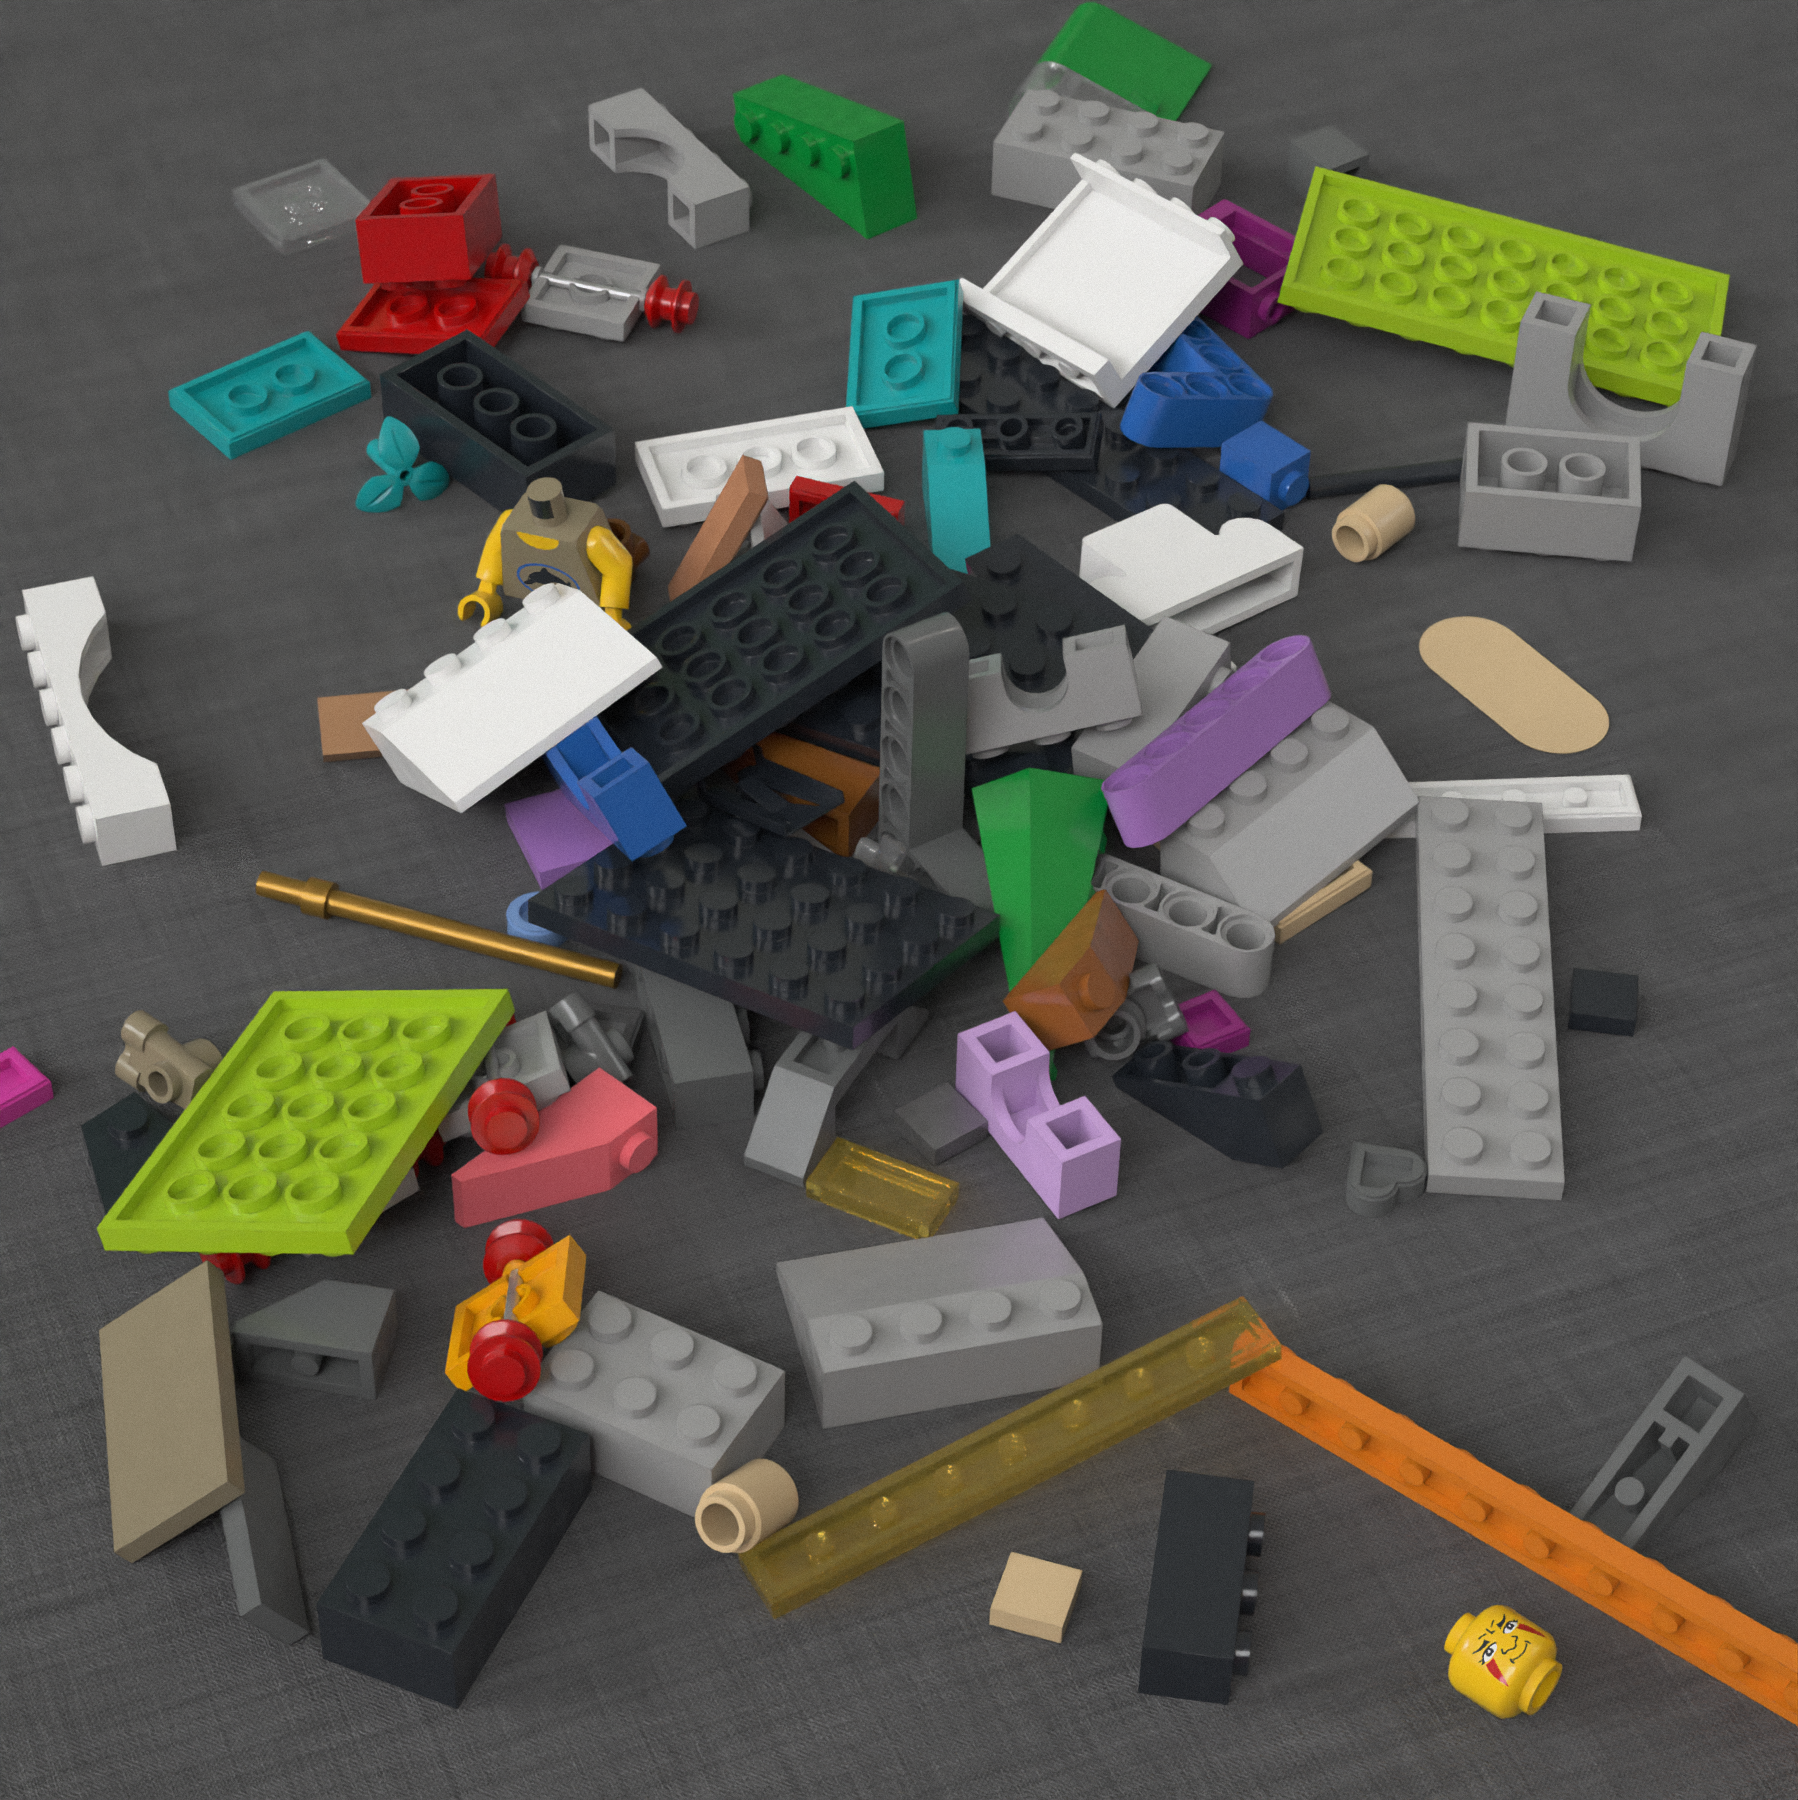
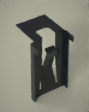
M756 744L752 746L756 765H749L737 772L739 782L736 783V792L740 791L738 796L717 786L707 790L704 780L696 783L699 799L705 802L708 807L732 816H738L785 838L845 802L843 791L764 758L762 747ZM772 790L819 804V806L790 803Z

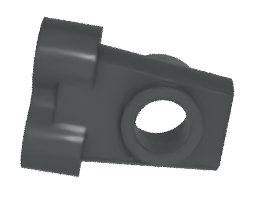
M1157 962L1129 974L1131 982L1129 983L1126 1000L1112 1015L1124 1018L1123 1023L1115 1028L1103 1026L1094 1038L1083 1041L1092 1059L1098 1057L1107 1060L1124 1059L1131 1055L1141 1042L1158 1037L1160 1041H1169L1189 1032L1184 1015L1173 997Z
M580 990L568 995L549 1010L548 1016L556 1034L562 1042L565 1041L568 1045V1048L562 1051L561 1054L570 1088L599 1067L623 1084L630 1080L633 1074L627 1067V1064L634 1060L631 1048L615 1027L612 1026L603 1031L595 1019L596 1013Z

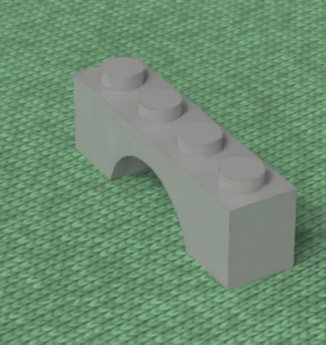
M643 88L588 105L590 150L616 174L631 172L647 173L667 179L668 224L695 250L750 231L749 208L752 207L753 196L748 183L743 178H739L722 162L716 153H712L695 137L689 128H685L668 112L663 104H659Z

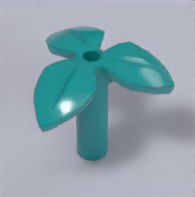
M387 416L382 423L379 438L370 441L366 448L368 457L386 475L371 477L361 487L355 506L358 510L368 513L387 512L400 506L403 499L404 486H409L419 501L434 499L447 489L450 483L449 474L442 465L433 461L413 468L412 465L419 453V443L413 432L404 423L396 418Z

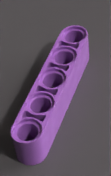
M1295 635L1286 637L1264 648L1107 777L1102 783L1101 790L1126 847H1145L1159 842L1172 834L1331 698V690L1311 639L1308 636Z

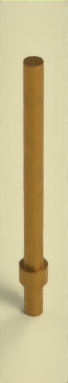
M262 871L256 883L257 895L300 906L302 914L329 920L332 915L613 989L618 987L621 980L623 966L620 963L340 891L339 885L335 882L310 877L306 882Z

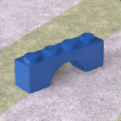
M597 716L541 755L564 796L631 861L638 857L647 858L660 853L674 840L673 835L687 826L650 763L632 747L621 753Z

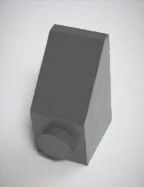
M325 1279L236 1321L233 1329V1340L239 1379L376 1400L399 1338L395 1290L375 1287L367 1283H349Z

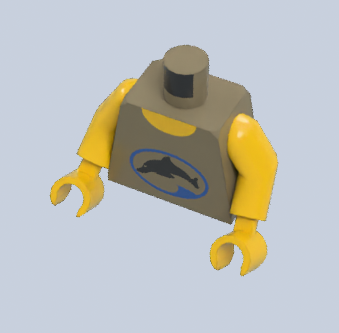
M544 477L533 481L514 509L505 510L491 530L485 542L475 576L481 579L479 588L460 601L458 605L460 620L465 621L473 615L476 609V602L480 603L484 609L481 628L498 619L503 611V602L496 592L498 585L503 586L506 596L524 599L532 591L545 584L553 583L556 585L560 583L580 590L625 630L630 629L631 625L622 618L623 609H629L633 566L632 556L612 533L603 509L596 503L564 497L562 485L557 479Z

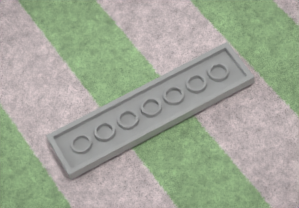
M1417 796L1420 803L1417 804V812L1415 813L1424 1150L1428 1171L1426 1192L1561 1200L1565 1178L1542 803Z

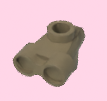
M144 1010L135 1011L126 1019L121 1030V1038L125 1042V1049L116 1063V1076L139 1092L147 1091L156 1102L167 1103L171 1101L186 1109L223 1060L219 1050L213 1043L203 1038H197L181 1044L167 1033L169 1028L166 1024Z

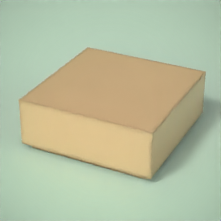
M1011 1552L990 1608L989 1625L1061 1643L1081 1589L1083 1570Z

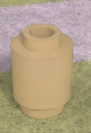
M1382 484L1374 487L1338 515L1336 524L1332 529V539L1335 547L1341 555L1353 562L1376 559L1413 530L1415 513L1411 501L1403 492L1391 485Z
M768 1459L751 1460L705 1490L695 1512L697 1531L702 1540L710 1548L718 1552H746L793 1520L799 1504L797 1488L791 1476L779 1464Z

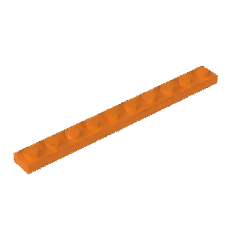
M1251 1329L1234 1345L1229 1393L1798 1726V1643L1792 1638L1765 1627L1734 1609L1723 1598L1710 1595L1675 1575L1657 1560L1644 1557L1606 1535L1593 1523L1580 1520L1542 1498L1532 1488L1518 1484L1478 1461L1470 1452L1456 1448L1419 1427L1406 1415L1393 1412L1357 1391L1347 1381L1334 1378L1298 1357L1288 1347L1276 1344Z

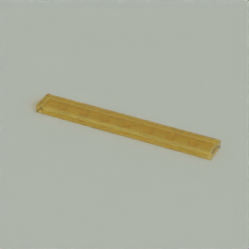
M1241 1296L772 1534L752 1549L738 1553L740 1567L773 1619H776L1281 1360V1343L1244 1296Z

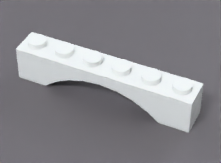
M91 576L22 590L26 614L15 617L18 635L23 651L34 649V652L27 653L34 688L46 687V689L39 690V698L46 726L58 725V727L51 728L58 764L70 763V766L63 767L70 803L82 802L83 806L75 807L83 844L95 842L102 866L177 850L171 804L158 765L131 752L111 738L93 719L87 707L89 696L98 676L112 659L106 612L94 577Z

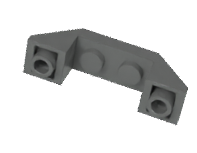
M914 1004L910 1005L854 1050L801 1030L774 1065L744 1154V1166L804 1188L836 1145L835 1105L875 1052L897 1060L900 1058L928 1020V1009Z

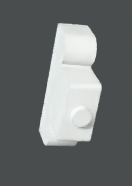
M1160 504L1085 536L1082 540L1079 577L1153 630L1156 629L1164 616H1168L1189 626H1197L1201 631L1212 635L1298 595L1304 548L1262 520L1253 518L1232 519L1221 526L1219 535H1214L1174 506Z

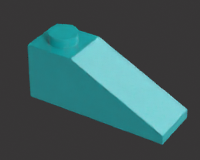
M949 427L943 430H923L922 490L929 550L948 568L968 574L965 558L990 547L986 470L981 430Z

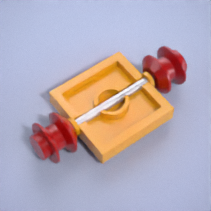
M513 1219L503 1222L490 1233L486 1242L483 1260L484 1274L490 1285L455 1307L445 1374L457 1388L467 1391L474 1387L480 1394L489 1399L508 1402L525 1397L536 1387L541 1374L542 1345L545 1348H549L562 1342L574 1331L580 1321L586 1254L571 1235L554 1244L551 1235L544 1227L526 1219Z

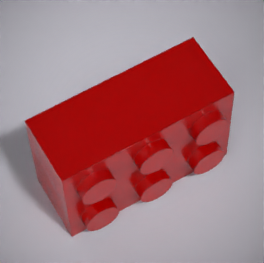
M496 174L391 178L355 219L363 284L380 283L383 290L407 289L414 285L413 282L434 281V286L437 288H455L465 285L467 280L474 276L502 237Z

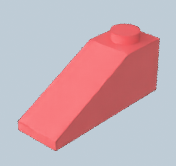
M599 1067L571 1087V1091L560 1095L551 1105L538 1111L540 1117L539 1131L534 1141L527 1148L511 1155H496L485 1150L451 1175L455 1222L463 1228H468L611 1190L632 1173L644 1170L658 1154L657 1107Z

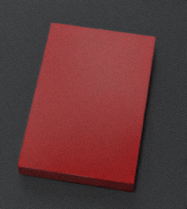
M471 278L467 280L465 285L455 288H437L434 286V281L413 282L414 285L412 287L402 290H383L380 283H375L336 333L340 350L420 354L468 329L495 347L530 298L526 281L516 279Z

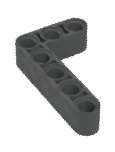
M942 612L890 632L883 640L879 848L882 858L892 875L914 879L921 886L951 897L968 899L975 906L994 912L983 849L962 828L969 645L966 635L956 618L948 612ZM999 937L980 952L999 945Z

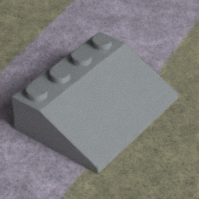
M1044 1218L776 1263V1273L823 1429L1098 1381L1103 1323L1084 1272Z

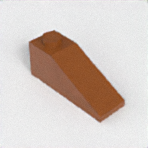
M1106 889L1097 891L1003 1000L1010 1013L1016 1011L1048 1051L1094 1038L1126 1000L1130 982L1129 974L1133 970L1139 940Z

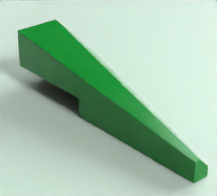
M1029 767L972 788L994 912L1000 915L999 939L1009 992H1011L1096 893L1091 884L1097 855L1104 854L1107 843L1103 827L1108 804L1101 790L1102 783L1105 781L1103 779ZM1056 1049L1049 1051V1076L1051 1082L1056 1080L1058 1072L1053 1063Z

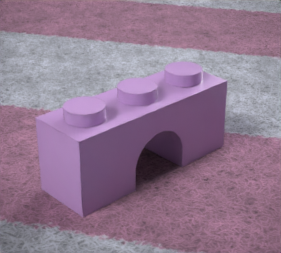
M1014 1011L958 1033L955 1090L988 1120V1132L1054 1215L1061 1219L1117 1195L1121 1138L1086 1096L1063 1105L1059 1104L1049 1076L1050 1052L1018 1013Z

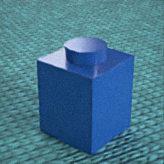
M1259 421L1222 443L1220 471L1274 506L1284 510L1306 497L1309 487L1308 474L1311 451L1265 422Z

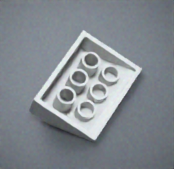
M549 583L535 589L524 598L522 602L524 608L507 620L500 618L486 624L473 636L475 643L457 656L452 653L437 659L425 669L424 675L426 678L408 691L399 689L388 694L375 705L374 710L376 713L362 724L400 783L463 813L662 668L654 654L580 590L560 583L556 585Z

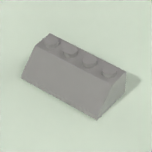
M1327 701L1172 834L1160 841V875L1259 914L1269 920L1273 927H1275L1282 919L1417 812V804L1420 801L1376 729L1341 707Z

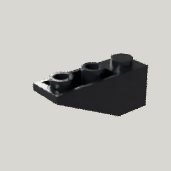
M1153 1041L1140 1047L1134 1053V1058L1112 1075L1116 1088L1232 1160L1283 1169L1323 1133L1301 1064L1270 1060L1265 1056L1251 1057L1225 1053L1214 1048L1199 1049L1174 1045L1168 1041Z

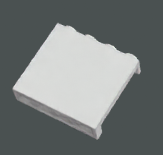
M1074 153L1070 159L1082 180L983 289L964 278L959 280L964 292L963 314L975 316L983 321L990 331L999 337L1005 335L1024 347L1029 354L1038 358L1043 364L1056 367L1061 376L1082 389L1094 391L1099 396V400L1115 408L1135 386L1138 376L1147 372L1237 272L1243 265V262L1232 244L1235 240L1234 234L1220 220L1214 217L1205 220L1196 215L1183 201L1174 197L1168 201L1157 195L1143 180L1135 178L1133 181H1130L1120 176L1106 161L1099 159L1095 163Z

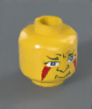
M1505 1605L1490 1606L1476 1617L1469 1612L1465 1613L1451 1629L1444 1645V1650L1452 1655L1448 1669L1451 1685L1455 1690L1501 1719L1513 1718L1521 1712L1527 1715L1536 1713L1552 1694L1562 1672V1664L1555 1660L1557 1647L1553 1636Z

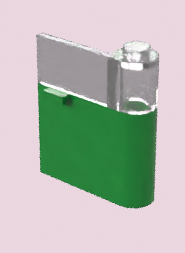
M1085 2L1077 6L1009 101L1008 114L1010 117L1026 91L1031 89L1036 91L1050 90L1063 97L1081 101H1099L1109 107L1131 112H1149L1159 118L1177 121L1209 73L1212 64L1104 5L1095 2Z

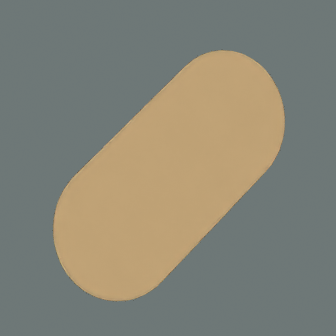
M1461 616L1441 620L1430 626L1421 636L1419 651L1426 665L1524 745L1549 753H1575L1597 745L1607 734L1609 717L1604 706L1507 627L1484 618Z

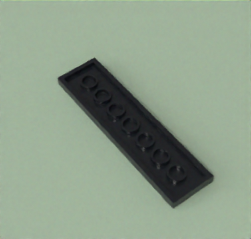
M963 314L958 414L1101 412L1105 426L1097 470H1045L1040 472L1117 522L1157 505L1170 504L1214 535H1219L1221 526L1224 523L1236 518L1262 520L1279 531L1283 530L1284 511L1184 448L1147 447L1130 440L1120 430V422L1124 415V410L1117 406L1112 408L1099 400V396L1094 391L1082 389L1061 376L1056 367L1043 364L1038 358L1029 354L1024 347L1005 335L999 337L990 331L983 321L975 316Z

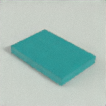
M959 279L853 296L846 407H853L863 429L937 418V415L959 413L964 294Z
M305 331L172 388L168 391L170 407L225 456L232 460L370 399L371 385L370 381L309 331Z

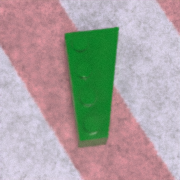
M784 74L733 93L736 111L734 125L740 136V142L868 240L917 219L903 120Z

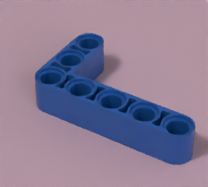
M1196 316L1148 370L1149 372L1138 376L1120 422V430L1130 440L1147 447H1222V443L1255 423L1264 420L1273 398V390L1218 335Z

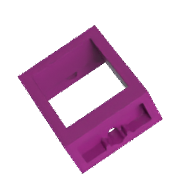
M1226 199L1198 214L1199 217L1205 220L1214 217L1223 222L1234 234L1235 240L1232 244L1240 256L1243 265L1267 278L1251 288L1231 277L1200 313L1250 339L1294 311V307L1277 303L1296 236Z

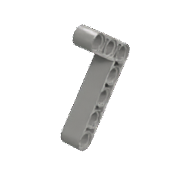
M1106 853L1097 855L1091 884L1095 892L1103 889L1107 890L1137 936L1139 944L1135 958L1149 964L1157 962L1159 967L1166 971L1236 998H1252L1262 994L1268 988L1275 942L1274 927L1269 920L1259 914Z

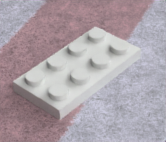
M852 406L635 442V461L663 528L677 525L687 526L705 521L716 502V495L722 492L742 455L762 462L769 501L776 509L789 507V487L796 476L843 487L855 480L868 493L884 491V471Z

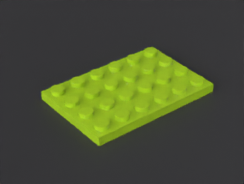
M509 989L273 991L98 1225L97 1231L105 1251H137L142 1254L156 1252H199L204 1255L220 1252L260 1253L266 1256L286 1253L323 1254L328 1257H337L345 1254L354 1255L514 1014L515 1009Z

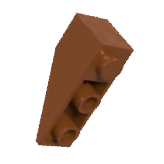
M775 731L756 743V745L762 747L764 758L843 791L845 799L843 804L801 829L833 853L843 857H851L879 821L880 768ZM753 747L747 749L737 760L720 767L735 783L739 782L738 771L749 765H756ZM772 790L790 803L819 806V804Z

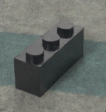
M1166 1470L1143 1638L1138 1693L1228 1705L1232 1675L1247 1677L1252 1631L1237 1628L1239 1614L1254 1616L1259 1571L1244 1569L1246 1555L1261 1557L1266 1516L1264 1512L1251 1511L1255 1481Z

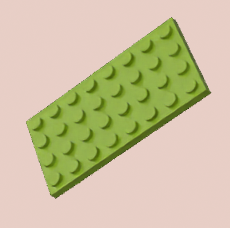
M1315 166L1277 303L1292 306L1301 312L1319 313L1345 320L1357 327H1371L1398 334L1410 341H1424L1451 348L1463 355H1477L1504 362L1513 368L1520 322L1536 291L1591 304L1583 363L1592 385L1613 391L1622 397H1636L1670 407L1680 400L1686 364L1700 333L1705 332L1721 336L1730 275Z

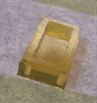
M840 1137L836 1138L806 1180V1197L914 1239L934 1236L958 1200L959 1183Z

